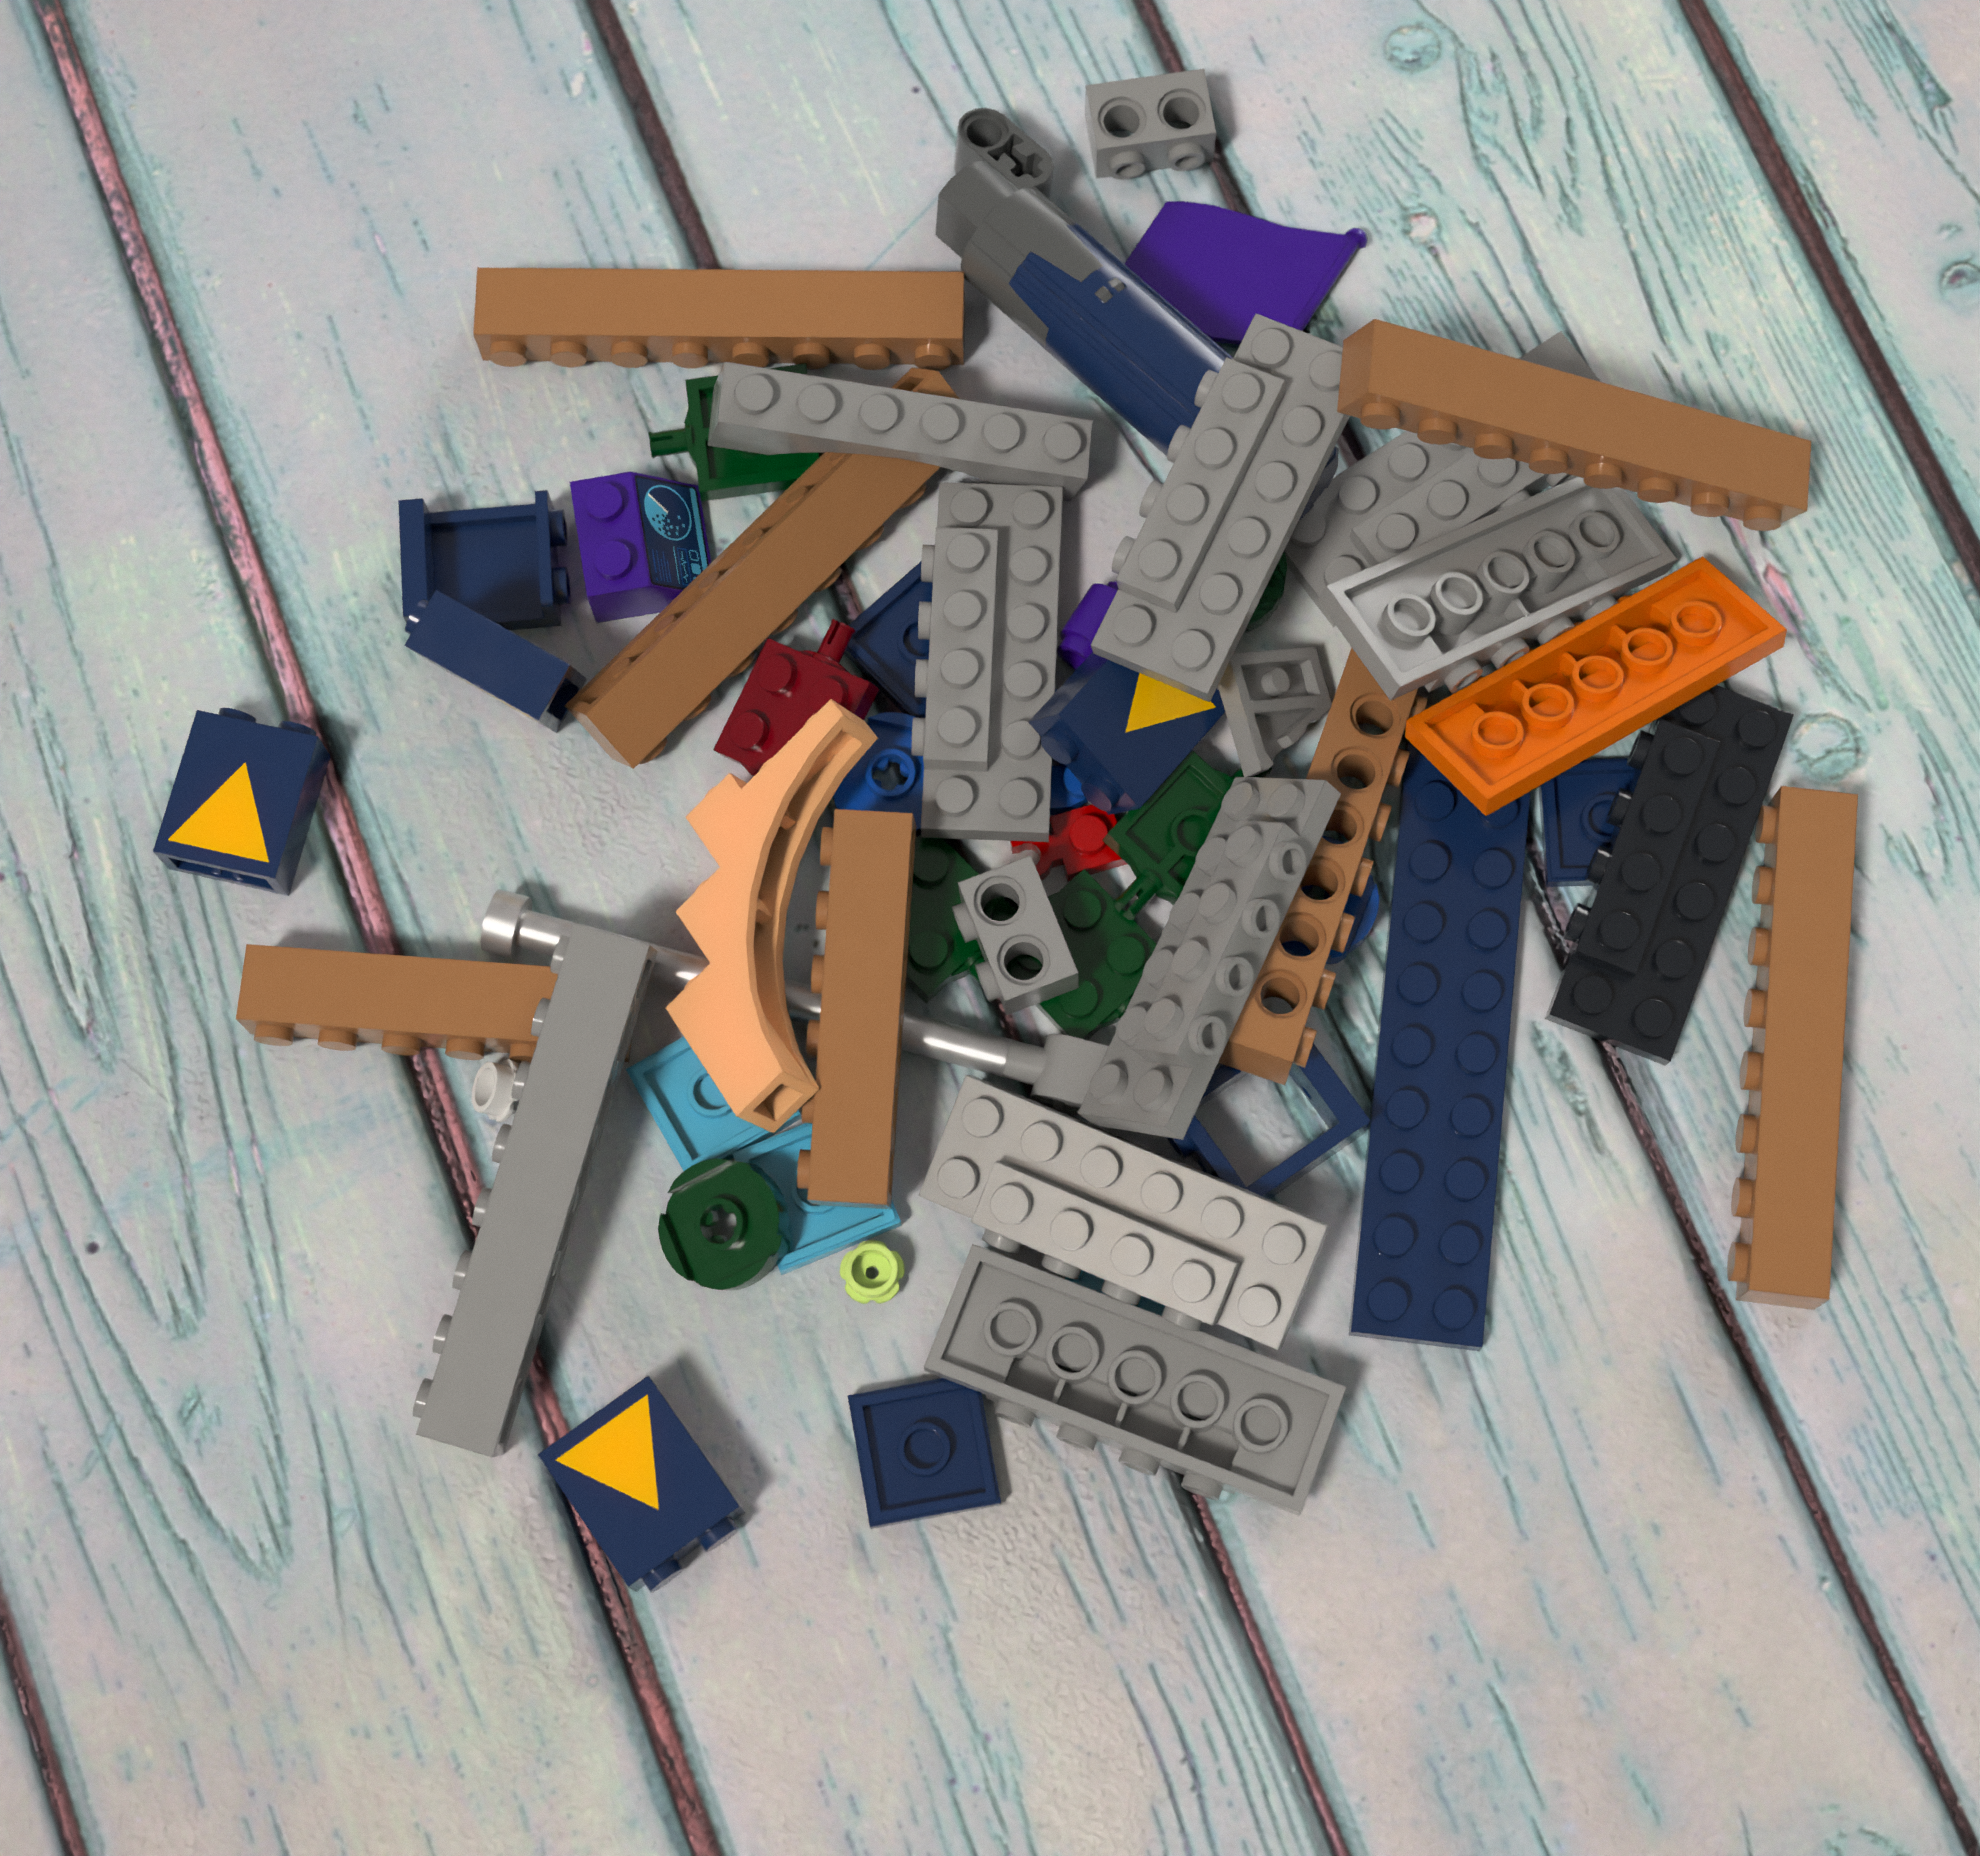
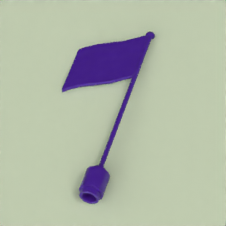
M1166 201L1124 264L1214 342L1240 345L1255 313L1303 331L1356 249L1365 248L1368 238L1366 233L1360 228H1352L1345 235L1297 229L1216 205L1185 201ZM1110 581L1107 585L1092 584L1059 634L1062 641L1057 647V653L1066 664L1075 670L1093 652L1091 643L1118 591L1116 582Z

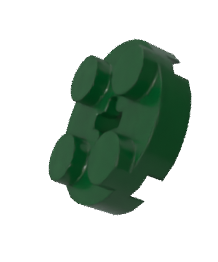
M718 1158L708 1159L687 1168L671 1185L668 1193L673 1194L667 1203L666 1214L660 1213L658 1225L659 1239L663 1253L671 1267L688 1281H694L702 1287L731 1291L746 1288L763 1279L774 1268L776 1262L783 1258L790 1249L792 1238L788 1229L789 1214L786 1201L776 1182L756 1164ZM723 1207L727 1214H734L736 1217V1226L733 1228L734 1234L729 1240L725 1236H714L711 1227L719 1221L716 1211Z

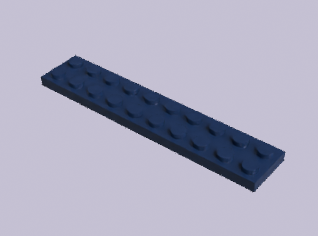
M1406 739L1405 750L1410 751L1402 776L1369 1118L1371 1121L1368 1128L1349 1336L1480 1351L1483 1348L1530 792L1485 816Z

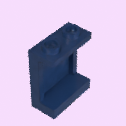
M548 490L535 491V504L431 513L423 498L398 500L403 618L406 623L418 602L422 599L430 601L435 590H438L507 630L562 626L560 605L571 603V589L567 567H558L557 547L567 546L568 544L567 523L564 509H554Z

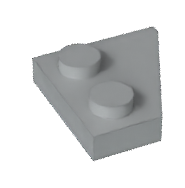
M1315 647L1234 653L1218 684L1244 777H1253L1268 770L1274 764L1272 760L1283 749L1293 745L1306 733L1307 725L1319 720L1332 705Z

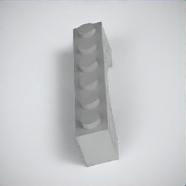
M724 362L713 390L708 446L765 455L833 452L899 458L962 472L993 484L1063 486V500L1071 501L1088 480L1093 420Z

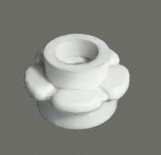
M507 1059L502 1064L486 1062L481 1066L476 1074L472 1088V1104L475 1111L487 1114L489 1119L496 1120L497 1122H505L512 1113L516 1112L519 1100L511 1097L514 1079L518 1070V1065L515 1061Z

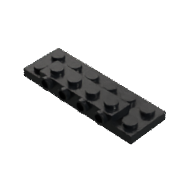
M1716 685L1654 720L1649 733L1643 730L1639 731L1626 764L1636 769L1629 789L1619 787L1606 817V823L1615 826L1608 847L1597 846L1585 875V881L1594 884L1586 905L1580 903L1575 905L1564 932L1563 938L1572 941V945L1545 1016L1546 1020L1664 1066L1671 1062L1794 714Z

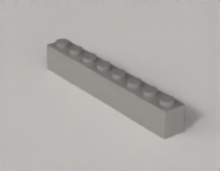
M574 923L570 937L561 935L556 944L550 971L551 973L558 974L551 999L542 998L534 1014L531 1035L539 1038L532 1061L523 1060L514 1079L511 1097L519 1100L512 1125L504 1123L495 1140L492 1161L500 1164L492 1189L483 1187L474 1208L472 1224L479 1226L480 1229L473 1251L464 1250L456 1266L452 1287L460 1290L453 1316L444 1314L435 1334L433 1352L441 1355L433 1380L425 1378L422 1381L414 1402L413 1416L421 1418L416 1435L492 1458L503 1455L658 953L649 944Z

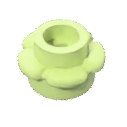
M868 1240L860 1243L856 1249L849 1251L844 1256L840 1265V1276L846 1280V1293L853 1300L862 1304H867L870 1300H875L879 1304L891 1300L900 1289L899 1279L905 1273L901 1256L896 1251H890L885 1243L877 1240ZM870 1267H875L879 1271L878 1276L874 1279L866 1276V1271Z

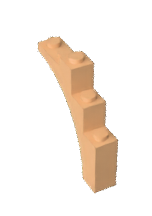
M832 699L817 713L812 715L805 725L775 756L763 764L760 771L748 783L729 773L686 816V819L720 867L707 880L703 881L696 888L695 892L675 911L710 964L686 984L684 990L666 1007V1010L734 1114L772 1133H775L819 1090L812 1073L799 1051L786 1004L783 950L787 910L798 867L821 814L848 772L878 739L864 720Z

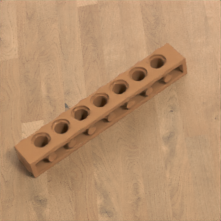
M1352 647L1306 779L1326 780L1341 793L1324 831L1339 832L1345 836L1348 842L1333 844L1321 837L1218 1062L1282 1085L1286 1084L1292 1064L1304 1068L1306 1066L1317 1030L1306 1027L1305 1024L1311 1006L1322 1010L1325 1009L1336 973L1324 968L1330 950L1340 953L1344 952L1355 916L1343 911L1349 893L1359 897L1363 895L1374 861L1362 857L1368 838L1378 842L1381 841L1392 806L1380 801L1386 784L1399 787L1410 751L1398 748L1403 732L1406 730V720L1424 711L1428 698L1416 695L1418 688L1390 701ZM1373 724L1379 727L1384 734H1368L1362 731L1358 725ZM1342 777H1354L1362 781L1366 788L1352 789L1345 786L1339 779ZM1308 885L1321 887L1329 894L1330 898L1325 900L1309 898L1303 893L1301 888ZM1287 941H1298L1306 945L1311 954L1304 957L1293 956L1286 952L1281 944ZM1269 997H1278L1285 1000L1293 1011L1287 1014H1275L1267 1010L1261 1001Z

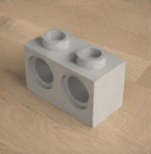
M1204 69L1086 85L1085 119L1096 178L1112 176L1115 179L1126 180L1135 178L1146 171L1167 168L1175 171H1189L1201 166L1203 163L1213 162L1216 129ZM1184 121L1192 126L1187 129H1176L1171 127L1169 123ZM1116 129H1125L1132 132L1133 135L1119 138L1111 135L1109 132Z
M1031 855L958 883L962 903L952 906V910L965 943L976 939L985 962L975 965L988 1001L1000 998L1006 1015L1079 988L1077 968ZM996 897L1010 898L1019 906L1016 914L1005 921L990 919L984 914L983 909L990 900ZM1019 955H1031L1042 964L1039 974L1029 980H1019L1012 977L1006 968L1008 963Z

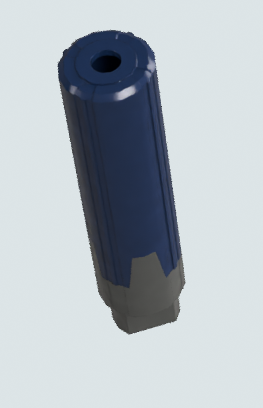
M978 108L965 113L959 120L957 127L954 162L956 175L948 181L938 194L935 235L962 258L960 264L961 272H964V278L1167 457L1169 445L1178 427L1185 425L1192 428L1201 409L1195 406V396L1204 374L1208 370L1219 373L1226 357L1233 359V357L1050 200L1054 166L1052 158L1040 145L1005 115L996 110ZM1336 446L1299 520L1311 510L1314 502L1331 483L1338 468L1339 449Z

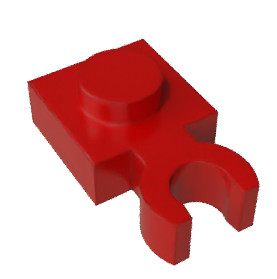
M1093 804L1051 816L1049 826L1052 835H1049V842L1010 841L1012 854L1032 850L1039 855L1040 860L1035 867L1041 881L1050 874L1052 868L1061 865L1063 866L1067 882H1069L1083 869L1090 875L1127 864L1102 841L1107 833L1117 824L1115 815H1108L1106 811L1098 809Z

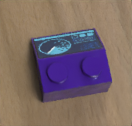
M625 472L570 482L586 594L596 623L660 613L712 563L698 485L636 472Z

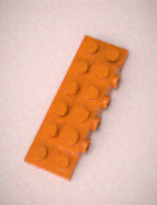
M1702 556L1631 596L1626 595L1617 600L1618 603L1583 623H1574V628L1534 650L1530 649L1527 654L1485 677H1479L1471 685L1407 719L1405 738L1487 816L1784 647L1787 629Z

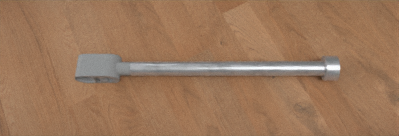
M499 889L493 895L485 915L481 933V949L512 959L519 955L522 948L553 956L560 936L570 937L575 922L533 912L532 899L530 897ZM608 932L649 944L658 951L650 975V983L683 991L686 984L710 964L708 959L702 956ZM784 979L786 1004L790 1020L807 1025L809 1019L820 1020L822 994H812L810 985ZM904 1011L902 1050L1033 1085L1030 1095L1031 1100L1054 1110L1082 1117L1078 1114V1111L1089 1090L1090 1081L1098 1071L1109 1047L1073 1036L1049 1034L1046 1037L1044 1048Z

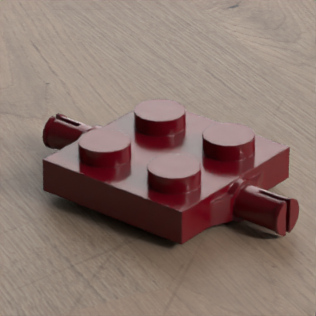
M832 619L817 652L811 650L797 651L768 638L713 750L723 757L743 765L750 775L755 776L763 764L774 757L805 725L807 720L817 713L830 699L862 720H865L879 688L869 681L850 674L839 664L856 630Z

